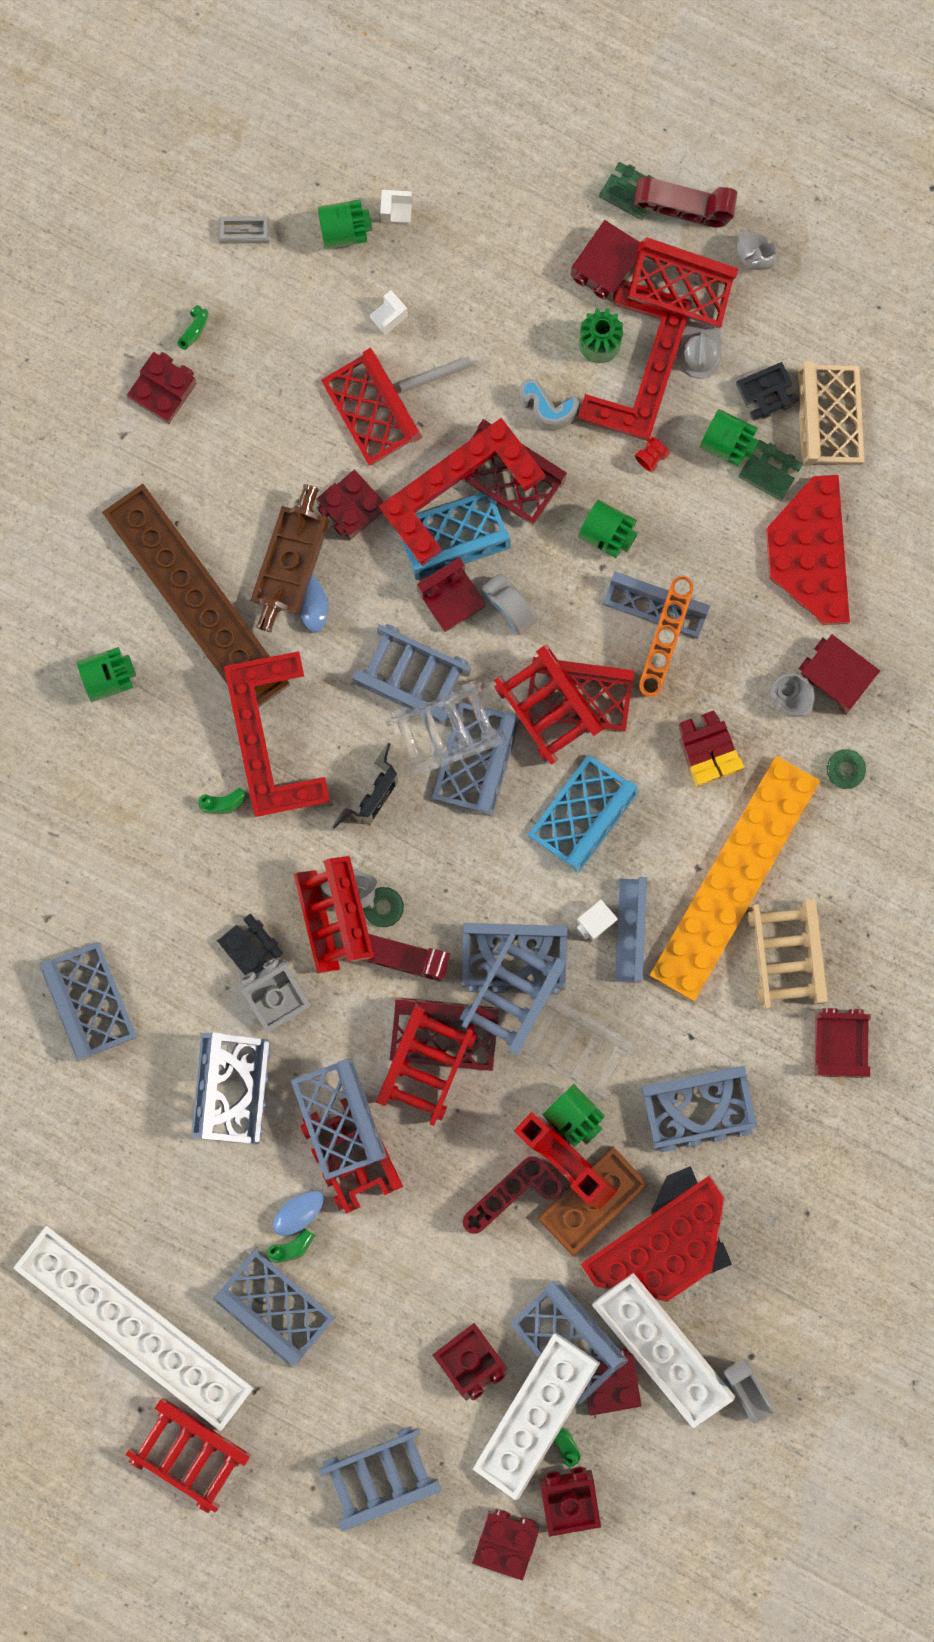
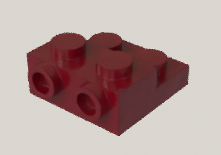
M153 351L139 371L140 376L127 393V398L170 424L197 383L195 377H193L194 372L184 365L179 368L172 364L174 360L166 353L161 352L158 355Z
M354 469L339 483H334L316 498L318 504L316 509L322 516L329 517L335 523L333 528L341 537L346 535L351 540L382 514L378 506L384 501Z
M475 1323L432 1354L465 1401L468 1399L473 1401L481 1397L485 1392L483 1388L491 1382L497 1384L502 1381L506 1376L504 1372L508 1370V1367Z
M627 1349L620 1350V1352L626 1357L628 1362L621 1368H618L587 1398L590 1416L642 1407L634 1356L632 1353L627 1354ZM595 1359L600 1364L593 1375H602L609 1368L602 1360ZM592 1378V1384L597 1380L596 1378Z
M575 1467L571 1469L570 1473L562 1475L559 1472L551 1471L546 1473L544 1478L539 1479L549 1537L601 1528L592 1470H586L585 1467Z
M495 1508L494 1512L488 1511L472 1564L523 1581L540 1529L535 1526L536 1521L521 1517L519 1521L510 1518L511 1513Z

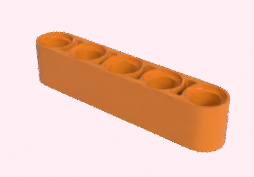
M687 576L676 577L670 585L640 680V691L647 697L658 695L665 681L693 593V582ZM685 580L689 583L690 589L686 594H678L675 591L677 581ZM676 604L680 606L682 614L679 618L672 619L668 616L667 609L670 605ZM663 629H669L673 632L674 639L670 643H663L659 638V633ZM657 653L663 654L666 657V664L660 668L655 667L651 661L652 656ZM648 678L656 679L658 682L657 690L653 692L647 691L644 688V681Z

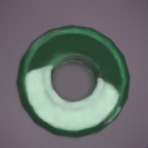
M841 749L833 753L826 766L830 781L836 787L842 789H852L858 786L866 775V763L863 757L851 749ZM848 762L851 764L853 772L850 776H843L839 769L841 763Z
M389 887L376 888L373 900L374 907L372 909H363L365 917L371 924L377 927L392 926L400 920L403 914L404 903L402 897L397 891ZM380 900H387L391 904V910L387 914H379L377 912L376 904Z

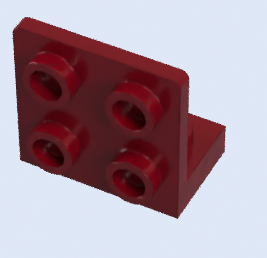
M460 557L417 584L418 594L444 632H447L486 607V602L465 573V565Z

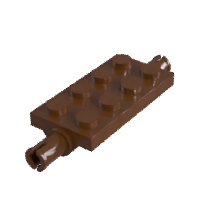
M304 484L298 505H295L293 508L281 507L250 599L254 604L263 606L258 624L256 625V628L262 631L272 632L278 612L285 611L296 615L300 613L330 523L329 518L317 515L312 510L317 493L319 492V489L315 486Z

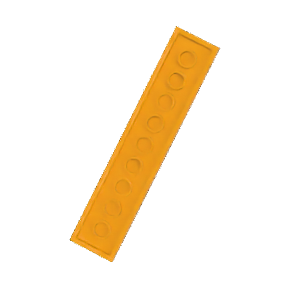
M775 756L649 975L651 978L693 1002L696 1000L820 780L782 758Z

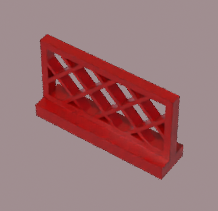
M648 237L642 240L638 245L637 253L639 254L627 298L716 328H721L732 283L737 277L739 268ZM644 257L653 260L657 270L647 274L643 267ZM669 266L676 268L680 275L678 279L670 282L664 271ZM659 272L666 285L656 290L649 277ZM691 274L698 275L703 283L702 286L693 290L687 279V276ZM645 280L651 291L647 296L636 293L638 283ZM682 280L689 293L679 298L672 285ZM713 282L725 285L723 294L717 298L710 287V284ZM705 287L712 301L701 305L695 292ZM668 288L674 301L669 304L662 302L658 292ZM688 296H691L697 307L692 312L685 310L681 300ZM712 303L718 311L716 320L708 318L704 310L705 307Z
M370 347L362 352V356L321 379L369 466L412 441L415 443L423 438L377 355ZM363 363L367 370L365 379L353 378L354 368ZM337 378L346 380L343 393L333 391L329 383ZM350 381L363 384L359 397L347 394ZM367 385L378 389L376 401L364 399ZM336 396H340V397H341L340 402H339V400L337 399ZM346 398L358 401L355 414L344 411L343 406ZM381 398H383L386 404L380 403ZM362 402L375 405L371 418L359 416ZM379 406L390 410L391 414L388 423L375 420ZM348 417L353 418L352 424ZM358 419L370 422L367 435L358 434L355 431ZM393 419H395L398 425L392 424ZM374 423L387 426L383 440L371 437ZM391 428L401 430L405 437L397 443L387 441ZM360 438L365 439L364 445ZM369 440L382 443L380 453L373 457H370L367 452Z
M533 657L532 663L536 661V657ZM559 660L569 677L578 685V690L581 689L589 700L587 702L588 705L591 703L600 714L597 718L600 719L602 717L606 722L601 723L605 729L626 731L634 670ZM541 669L537 672L539 674H546L550 679L552 678L548 669ZM536 673L530 677L528 697L533 694L534 688L536 691L539 690L535 685ZM577 679H584L586 681L580 684ZM589 681H597L603 691L591 699L583 686ZM602 682L612 683V684L609 685V686L606 688V687L603 685ZM615 684L627 685L625 696L616 702L608 690ZM561 690L560 693L564 698L553 706L544 698L543 700L549 709L541 715L532 714L531 708L526 712L531 719L541 720L547 716V713L553 712L555 707L566 700V695ZM606 692L614 705L602 713L594 703V700ZM622 701H624V708H623V710H622V708L619 706V704H620ZM617 707L622 714L621 725L610 724L604 715ZM575 711L569 717L560 718L556 722L579 725L580 720L570 719L576 714L579 716V714Z

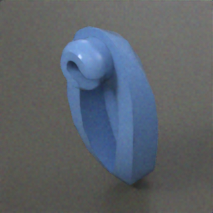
M312 575L299 614L309 630L319 633L327 621L328 603L321 584Z
M320 1191L308 1192L288 1201L279 1210L273 1221L274 1231L278 1235L286 1236L308 1226L315 1219L324 1203L323 1193Z

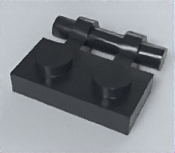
M783 362L736 382L745 405L748 406L756 403L758 409L750 412L753 421L760 418L766 419L771 416V413L780 409L787 410L791 408L792 404L799 402L796 392L787 395L785 389L792 387L793 383ZM776 394L778 400L767 404L764 398Z
M250 913L243 919L249 927L246 931L243 932L236 925L217 940L244 975L251 972L258 974L265 970L263 966L267 961L264 959V956L269 952L274 959L279 958L283 954L278 947L279 943L277 940L271 938L263 929L264 924L260 920H256ZM254 935L263 944L259 950L249 940Z

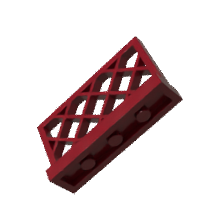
M482 419L472 438L489 427L491 423ZM523 445L545 473L546 477L540 482L546 481L553 486L549 493L538 495L536 485H534V496L520 499L518 490L520 484L513 475V483L499 485L497 473L509 470L506 466L496 468L494 457L491 458L493 469L478 471L477 468L475 472L462 479L533 526L557 490L566 481L567 472ZM494 473L496 486H483L479 476ZM515 487L516 500L506 501L502 498L501 489ZM536 501L537 511L531 517L523 512L521 503Z
M396 997L390 1060H393L396 1053V1045L402 1038L401 1036L397 1040L398 1030L402 1035L404 1033L403 1029L399 1026V1015L411 1016L416 1002L426 1006L424 1013L428 1015L427 1018H436L442 1024H445L442 1019H449L450 1021L445 1024L447 1026L455 1020L462 1021L460 1017L465 1007H472V1005ZM479 1005L475 1013L498 1025L499 1007ZM424 1027L422 1029L428 1037L423 1042L425 1045L432 1041L436 1048L442 1052H446L456 1043L459 1047L461 1046L459 1041L454 1040L445 1049H442L434 1040V1037L439 1033L435 1032L431 1036ZM473 1030L480 1044L470 1052L465 1050L464 1053L466 1055L462 1058L459 1067L493 1071L496 1036L491 1033L490 1036L482 1041ZM491 1039L489 1049L485 1043ZM481 1046L489 1053L488 1064L477 1063L471 1056ZM409 1053L404 1060L411 1063L449 1066L432 1058H425L422 1054H419L420 1057H412L413 1054ZM469 1058L472 1061V1063L463 1061Z

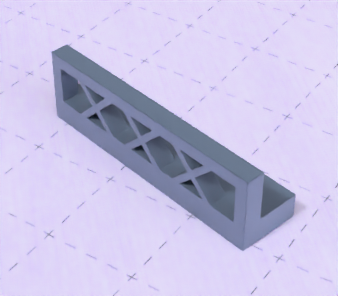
M614 571L603 605L658 625L660 620L658 610L664 608L669 590ZM614 588L624 591L628 600L620 604L611 601ZM642 598L649 601L652 609L646 612L638 611L634 602ZM690 599L685 617L690 615L700 620L696 631L685 628L684 624H682L680 633L698 639L710 605ZM673 604L668 607L673 610L676 616L673 619L681 616L678 611L682 612L680 606Z
M647 877L619 879L615 982L641 983L643 980Z

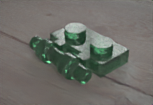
M619 162L615 171L622 174L621 178L611 174L601 190L599 198L642 221L648 211L634 206L636 186L628 181L632 179L637 182L642 177L654 179L655 177L651 175L646 176L636 171V167L631 164L627 166Z
M759 440L756 449L763 453L761 458L752 454L738 478L782 502L795 480L793 476L787 474L789 468L799 473L803 463L796 460V456L790 453L787 455L776 449V445L771 442L767 444ZM771 457L783 465L778 469L767 462Z

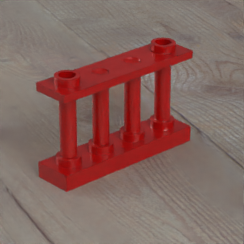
M548 644L536 651L538 654L536 661L507 681L504 680L502 675L494 679L497 684L494 688L502 699H507L539 746L537 751L543 761H549L552 765L559 760L555 755L557 751L584 733L589 734L591 732L594 737L605 728ZM541 669H548L553 676L550 679L551 682L522 702H519L512 689ZM556 690H562L567 697L565 703L534 724L526 711ZM572 711L574 713L576 711L582 719L579 721L580 724L548 745L540 732Z
M350 856L324 860L326 871L317 874V870L293 874L317 974L340 970L338 960L347 957L348 962L374 957ZM329 882L332 896L323 899L320 885ZM335 907L338 922L329 924L326 910ZM341 932L344 947L336 950L332 935Z
M416 1002L376 1103L386 1106L388 1099L391 1101L396 1099L432 1114L429 1124L434 1126L437 1119L442 1121L447 1109V1106L443 1105L466 1048H472L477 1035L473 1033L474 1026L469 1024L466 1033L427 1018L428 1015L424 1013L426 1006ZM424 1027L461 1042L456 1057L418 1042V1039L414 1037L417 1028L423 1029ZM414 1051L451 1066L447 1080L445 1081L408 1066V1062L404 1061L407 1053L413 1054ZM405 1075L442 1090L437 1104L399 1090V1087L394 1085L397 1077Z
M162 1398L154 1408L159 1411L157 1415L159 1417L138 1452L132 1448L127 1451L126 1456L130 1458L128 1462L140 1470L143 1467L190 1496L197 1501L196 1506L204 1512L210 1513V1511L216 1513L220 1505L214 1502L219 1491L234 1467H238L239 1464L245 1466L252 1454ZM174 1421L182 1426L180 1428L181 1433L162 1464L158 1466L147 1459V1456L167 1424H171ZM196 1435L204 1440L202 1443L204 1447L184 1479L180 1480L169 1473L190 1437L193 1438ZM218 1449L226 1454L224 1458L226 1462L206 1494L203 1495L191 1486L212 1452H216Z

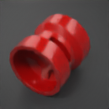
M651 437L646 442L645 449H640L634 457L645 470L652 473L658 467V462L665 460L670 453L663 443Z

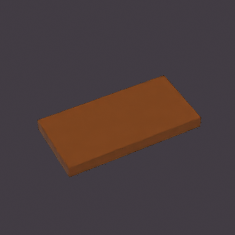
M614 1146L592 1165L618 1190L600 1210L588 1205L569 1187L537 1217L572 1257L649 1185Z

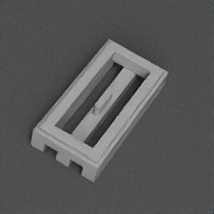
M269 216L219 217L220 244L269 243ZM264 224V227L224 228V225ZM224 234H264V235H224Z

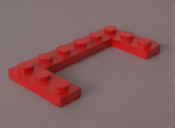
M624 280L617 291L614 306L661 320L634 407L630 408L585 394L577 420L648 441L653 431L688 318L627 298L631 282ZM637 285V294L647 296L651 293L649 287ZM662 291L658 292L662 302L669 304L674 301L671 294ZM684 298L681 302L685 310L690 311L693 301Z
M502 417L378 506L422 566L443 551L415 513L495 455H498L525 492L546 477L545 473Z
M300 651L224 666L254 816L259 817L330 802L325 777L275 787L255 692L256 686L305 677Z

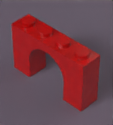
M531 1112L514 1130L531 1149L545 1157L572 1183L570 1187L588 1205L600 1210L618 1191L544 1118Z

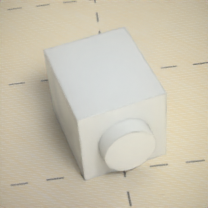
M600 900L577 919L576 922L579 926L576 929L584 939L590 938L593 942L615 924L618 919L605 903Z

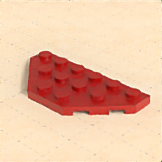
M839 475L813 476L766 529L769 579L782 587L800 606L812 613L822 625L849 624L850 616Z
M709 1175L581 1263V1266L595 1287L612 1289L634 1273L654 1299L668 1302L712 1272L725 1196L711 1175Z

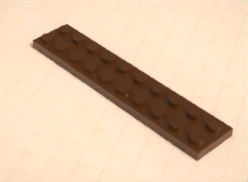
M141 484L102 511L106 520L226 684L224 666L270 657L144 484ZM288 680L256 686L255 692L258 706H262L289 687L290 683Z

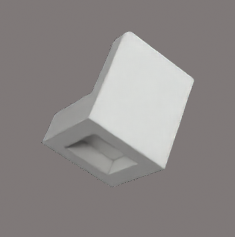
M382 190L381 223L410 224L412 192Z
M392 290L383 296L384 303L370 314V319L384 335L408 317L407 307Z

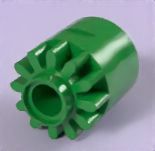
M360 199L317 206L325 250L367 242L366 232L372 231L369 209H362Z
M596 308L595 313H587L586 319L581 322L579 349L582 355L589 361L606 363L618 355L623 338V322L618 320V314H610L608 308L605 312H600Z
M718 409L699 448L739 467L743 458L750 460L759 440L754 438L758 428Z
M598 499L586 517L579 531L578 538L617 558L621 550L627 553L638 534V532L633 530L637 520Z
M119 647L76 661L91 703L133 688L131 678L136 676L134 666L129 654L123 656Z
M572 1084L542 1114L573 1147L581 1141L587 1145L603 1129L599 1123L605 1117L575 1084Z

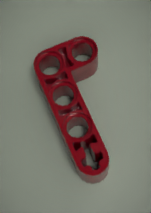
M642 177L637 180L634 206L678 219L720 228L727 225L734 218L738 192L732 188L719 187L713 193H708L654 178Z
M369 934L374 957L361 961L444 982L451 954L432 948L427 950Z
M535 1156L527 1157L465 1214L462 1221L463 1227L469 1233H480L530 1186L544 1199L551 1200L560 1195L562 1184L541 1159ZM528 1161L538 1163L540 1169L537 1175L530 1176L525 1172V1164ZM513 1178L519 1181L520 1190L516 1194L507 1192L505 1188L507 1180ZM552 1180L556 1183L557 1191L554 1195L544 1193L542 1187L545 1181ZM495 1196L500 1199L501 1208L498 1211L492 1212L487 1209L486 1201L489 1197ZM481 1205L484 1212L490 1215L491 1218L487 1221L484 1216L479 1221L480 1228L472 1227L470 1229L467 1226L470 1222L468 1217L470 1215L473 1217L479 1215L481 1212L477 1208Z

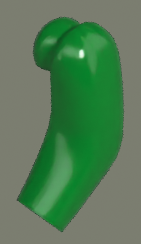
M196 305L191 310L190 315L195 319L178 339L177 344L183 350H186L198 340L207 323L209 312L206 308L202 309L200 305Z
M240 787L224 797L204 794L199 797V808L204 813L229 814L234 812L248 798V795Z
M304 1228L292 1242L271 1245L267 1250L268 1258L274 1263L298 1259L306 1253L315 1235Z
M562 1427L553 1442L558 1446L564 1464L568 1467H573L580 1461V1452L571 1433Z

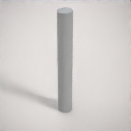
M469 357L398 384L401 392H405L469 368L472 365Z

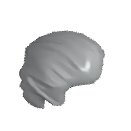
M743 229L740 230L737 251L743 264L749 269L754 270L772 268L777 262L775 243L771 242L768 244L767 237L762 234Z
M784 673L776 677L770 697L775 708L786 716H809L815 699L814 687L802 674Z

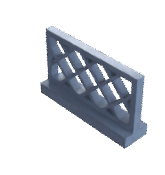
M460 702L432 799L482 812L484 815L493 817L520 723L518 715ZM464 710L475 712L478 720L465 727L462 722ZM491 717L500 718L499 728L489 733L484 721ZM482 724L487 735L474 742L468 731ZM466 733L472 744L458 751L455 746L456 738ZM490 739L494 745L493 750L488 755L482 757L477 746ZM474 748L480 759L467 766L461 755ZM459 757L465 768L451 775L448 770L449 762ZM490 759L489 764L487 765L485 761ZM483 763L487 769L486 775L475 781L470 770ZM467 772L473 783L460 790L454 779ZM452 781L457 793L450 797L440 796L442 786ZM475 787L480 794L477 805L468 803L463 796L464 793ZM460 796L462 801L456 800V798Z
M99 942L40 963V969L78 1062L137 1038ZM96 950L99 958L95 968L81 963L85 953ZM77 956H80L78 961L72 959ZM65 961L76 964L71 978L61 974L57 964ZM100 964L102 965L104 972L98 970ZM79 966L93 972L88 985L74 979ZM96 973L106 977L108 980L105 992L91 987ZM63 979L69 981L67 987L65 986ZM72 983L86 988L81 1001L70 998L68 991ZM110 988L113 992V995L108 994ZM89 990L103 996L97 1009L83 1003ZM106 997L117 1002L118 1009L115 1016L100 1010ZM73 1003L79 1005L76 1011ZM81 1007L96 1012L90 1025L79 1021L78 1013ZM119 1012H121L123 1019L117 1017ZM98 1014L113 1019L107 1033L93 1027ZM115 1021L126 1025L129 1035L121 1038L111 1035L110 1032ZM82 1027L88 1029L86 1036ZM91 1030L105 1036L102 1045L94 1049L90 1048L87 1041ZM108 1038H111V1039L114 1040V1041H111V1042H109V1043H106V1041H107Z
M344 1059L336 1064L291 1080L325 1180L387 1158L353 1059ZM337 1070L340 1079L336 1089L323 1083L327 1073ZM321 1075V1078H320L319 1081L316 1080V1079H313V1078H315V1077ZM309 1080L317 1084L311 1098L302 1093L299 1083ZM321 1086L334 1092L328 1106L315 1100ZM341 1086L343 1087L344 1093L339 1091ZM338 1094L345 1097L348 1102V1107L344 1114L332 1108ZM305 1099L310 1101L308 1106L306 1105ZM313 1103L326 1109L320 1123L311 1119L309 1112ZM350 1110H351V1113H352L353 1118L350 1117V1116H348ZM330 1111L343 1117L337 1131L324 1125ZM346 1119L356 1124L357 1131L353 1139L340 1133ZM313 1124L318 1126L316 1131ZM322 1128L335 1134L329 1148L319 1142L318 1136ZM338 1136L351 1142L346 1155L332 1150ZM359 1136L361 1138L362 1143L357 1141ZM355 1144L364 1148L368 1159L357 1162L349 1158ZM322 1149H324V1150L327 1151V1153H326L325 1156H324V1153H323ZM332 1153L344 1160L339 1170L330 1173L327 1160ZM347 1161L353 1163L352 1165L345 1167Z
M256 1250L251 1253L213 1298L217 1304L292 1368L295 1367L335 1319V1317ZM255 1258L264 1265V1275L249 1276L248 1266ZM267 1268L274 1274L268 1275ZM245 1270L246 1277H239ZM280 1278L284 1282V1292L269 1294L268 1279ZM265 1279L266 1294L250 1295L249 1280ZM235 1281H246L247 1296H235L228 1289ZM287 1285L295 1292H288ZM285 1296L286 1311L270 1312L269 1297ZM288 1296H301L304 1299V1310L289 1311ZM266 1298L267 1313L256 1314L251 1309V1299ZM248 1299V1306L241 1300ZM307 1302L315 1309H308ZM319 1312L327 1320L321 1327L309 1328L308 1313ZM305 1313L306 1328L291 1330L289 1314ZM286 1315L287 1330L276 1331L271 1326V1316ZM268 1316V1323L264 1321L261 1317ZM317 1331L310 1339V1332ZM306 1332L307 1344L301 1351L292 1345L291 1333ZM281 1334H288V1340Z
M560 1280L551 1281L545 1287V1290L510 1323L534 1353L540 1357L543 1352L539 1347L540 1336H553V1334L540 1333L541 1317L553 1318V1334L558 1333V1319H567L571 1323V1335H559L563 1338H571L570 1342L574 1345L576 1339H584L588 1343V1355L594 1359L602 1360L609 1369L602 1375L592 1376V1378L597 1380L592 1384V1378L587 1384V1390L581 1394L577 1401L578 1405L583 1403L618 1368H621L628 1362L626 1357ZM547 1297L554 1303V1315L541 1314V1303ZM536 1308V1314H530ZM526 1317H536L535 1333L526 1332L520 1325ZM593 1350L598 1356H593Z

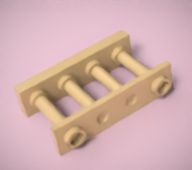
M816 899L805 900L802 903L803 907H799V910L760 913V907L757 904L752 906V912H748L749 927L754 928L760 989H757L758 1004H762L763 1010L771 1008L770 1000L809 997L814 999V1005L828 1002ZM800 920V922L805 923V932H802V935L763 939L762 923ZM802 945L808 949L809 958H805V961L766 964L764 949ZM801 971L811 974L812 983L808 984L807 987L769 990L767 975Z

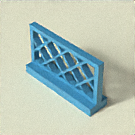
M483 493L417 514V517L420 521H423L426 529L436 534L434 537L436 542L440 536L452 541L449 548L443 549V552L423 566L417 559H414L412 552L402 540L415 580L434 574L459 557L466 564L511 549L510 537L507 529L504 527L496 503ZM488 499L490 507L487 513L474 509L477 502ZM461 508L468 511L463 521L451 517L454 510ZM471 514L484 518L479 528L467 524ZM437 516L444 519L439 530L427 525L430 518ZM487 520L496 523L500 531L490 534L483 531ZM448 521L460 526L455 537L443 532ZM464 528L476 533L473 540L466 542L459 539Z
M588 754L530 831L528 837L579 873L638 795V787ZM591 763L599 769L600 777L585 780L584 771ZM602 771L608 776L603 777ZM616 780L621 786L617 792L606 794L604 781ZM601 782L603 795L588 797L586 784ZM583 785L585 798L570 800V789L574 786ZM603 799L605 808L602 812L590 814L589 801ZM586 802L587 815L573 817L571 804ZM568 805L569 818L555 820V809L559 806ZM588 819L589 829L587 832L575 835L573 822ZM570 822L572 835L557 838L556 825ZM553 826L554 838L543 840L537 836L542 827ZM573 840L574 849L567 857L559 851L558 842ZM550 843H555L556 848L550 845Z

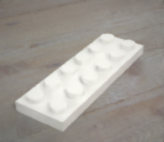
M634 1273L593 1302L592 1306L693 1428L734 1400V1394Z
M554 1333L473 1470L514 1500L519 1499L600 1362L558 1333Z

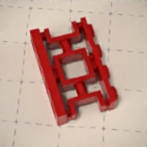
M343 1098L340 1101L346 1111L348 1102L346 1098ZM317 1112L310 1114L311 1119L319 1123L321 1122ZM338 1115L325 1121L324 1125L328 1127L332 1125L333 1129L337 1131L343 1117ZM303 1117L304 1124L300 1125V1128L307 1140L311 1137ZM343 1126L340 1133L353 1139L357 1130L347 1134ZM338 1136L334 1147L348 1140ZM383 1141L382 1144L387 1158L380 1160V1163L390 1184L386 1186L382 1177L369 1182L363 1168L371 1164L341 1174V1178H344L354 1173L360 1186L348 1192L352 1203L348 1204L336 1177L325 1180L327 1186L333 1185L337 1193L333 1199L339 1211L344 1209L345 1213L348 1214L360 1208L361 1206L356 1195L378 1184L384 1196L404 1187ZM312 1148V1154L318 1164L319 1160L315 1148ZM332 1153L327 1160L330 1173L336 1169L339 1170L341 1166L338 1156Z

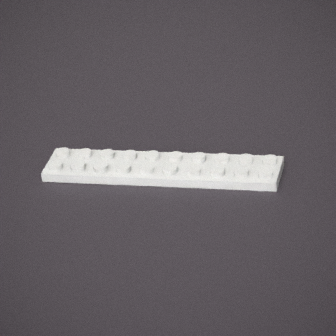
M49 1226L42 1230L13 1269L219 1431L223 1430L254 1389L248 1382Z

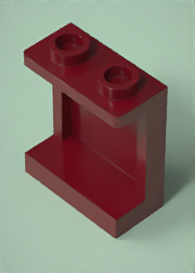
M604 219L572 265V279L578 285L583 287L586 285L594 290L593 293L600 299H608L612 302L616 291L636 264L639 254L637 249L640 242Z
M831 634L827 640L822 637L814 648L817 651L812 659L807 657L798 669L802 671V676L807 678L812 685L839 704L840 707L838 709L847 715L881 670Z
M822 1008V1012L815 1015V1077H870V1066H868V1030L871 1014H864V1009H848V1013H838L837 1008Z

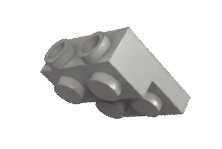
M277 959L268 961L263 966L265 970L258 974L251 972L241 979L242 983L238 985L266 1033L311 1007L283 959L280 961Z

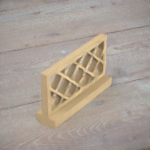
M804 361L797 369L802 466H812L814 463L863 464L864 445L859 366L815 365L814 362ZM817 372H825L832 380L824 387L817 380ZM841 373H852L853 383L849 388L838 378ZM833 382L844 391L838 399L827 390ZM822 393L833 403L826 411L818 404V397ZM846 394L854 401V408L850 412L839 402ZM834 406L845 415L839 423L828 414ZM823 417L834 427L828 435L819 428V422ZM847 418L855 424V432L852 435L840 426ZM835 430L846 439L840 448L829 438ZM824 442L835 451L831 457L821 456L820 446ZM850 442L856 448L857 457H849L842 449Z

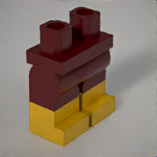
M714 710L701 715L705 726L703 729L696 730L692 719L679 723L681 734L679 742L696 788L713 782L719 777L721 779L740 772L744 768L742 760L739 758L725 721L720 722Z

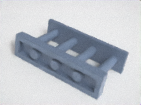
M379 624L377 634L383 637L368 668L364 669L363 672L356 669L352 678L353 683L445 726L449 718V712L445 711V705L460 674L470 675L471 667L468 666V661L458 656H455L453 659L399 634L400 630L392 625L386 624L384 627ZM393 641L406 648L390 680H387L385 683L377 679L378 675L376 673ZM414 652L428 657V660L413 691L410 690L407 693L400 690L401 686L399 683ZM439 662L451 668V671L436 702L433 701L430 704L423 700L422 694Z
M511 933L509 938L503 936L496 949L501 952L472 1007H465L460 1020L464 1021L461 1026L464 1029L471 1022L507 1041L506 1044L510 1046L507 1052L517 1057L567 962L559 958L556 959L555 963L551 961L549 963L513 945L512 942L516 935ZM506 953L542 971V975L547 977L543 985L537 984L535 986L499 967ZM494 976L530 994V998L534 999L531 1008L525 1007L523 1009L487 990ZM484 999L519 1018L518 1021L522 1023L519 1031L513 1030L510 1032L475 1013L481 1000Z
M412 1426L404 1428L397 1432L398 1437L341 1460H338L336 1456L322 1462L324 1467L319 1469L320 1476L329 1472L344 1511L342 1512L343 1517L338 1520L342 1532L442 1491L439 1480L432 1481V1478L428 1477L413 1439L420 1436L419 1428L415 1430L412 1429ZM402 1442L405 1445L418 1482H416L417 1487L409 1491L406 1487H403L389 1451L390 1447ZM378 1452L393 1489L391 1493L393 1497L384 1501L382 1497H378L364 1460L365 1457ZM353 1462L369 1501L367 1502L368 1507L359 1511L357 1507H353L339 1468Z

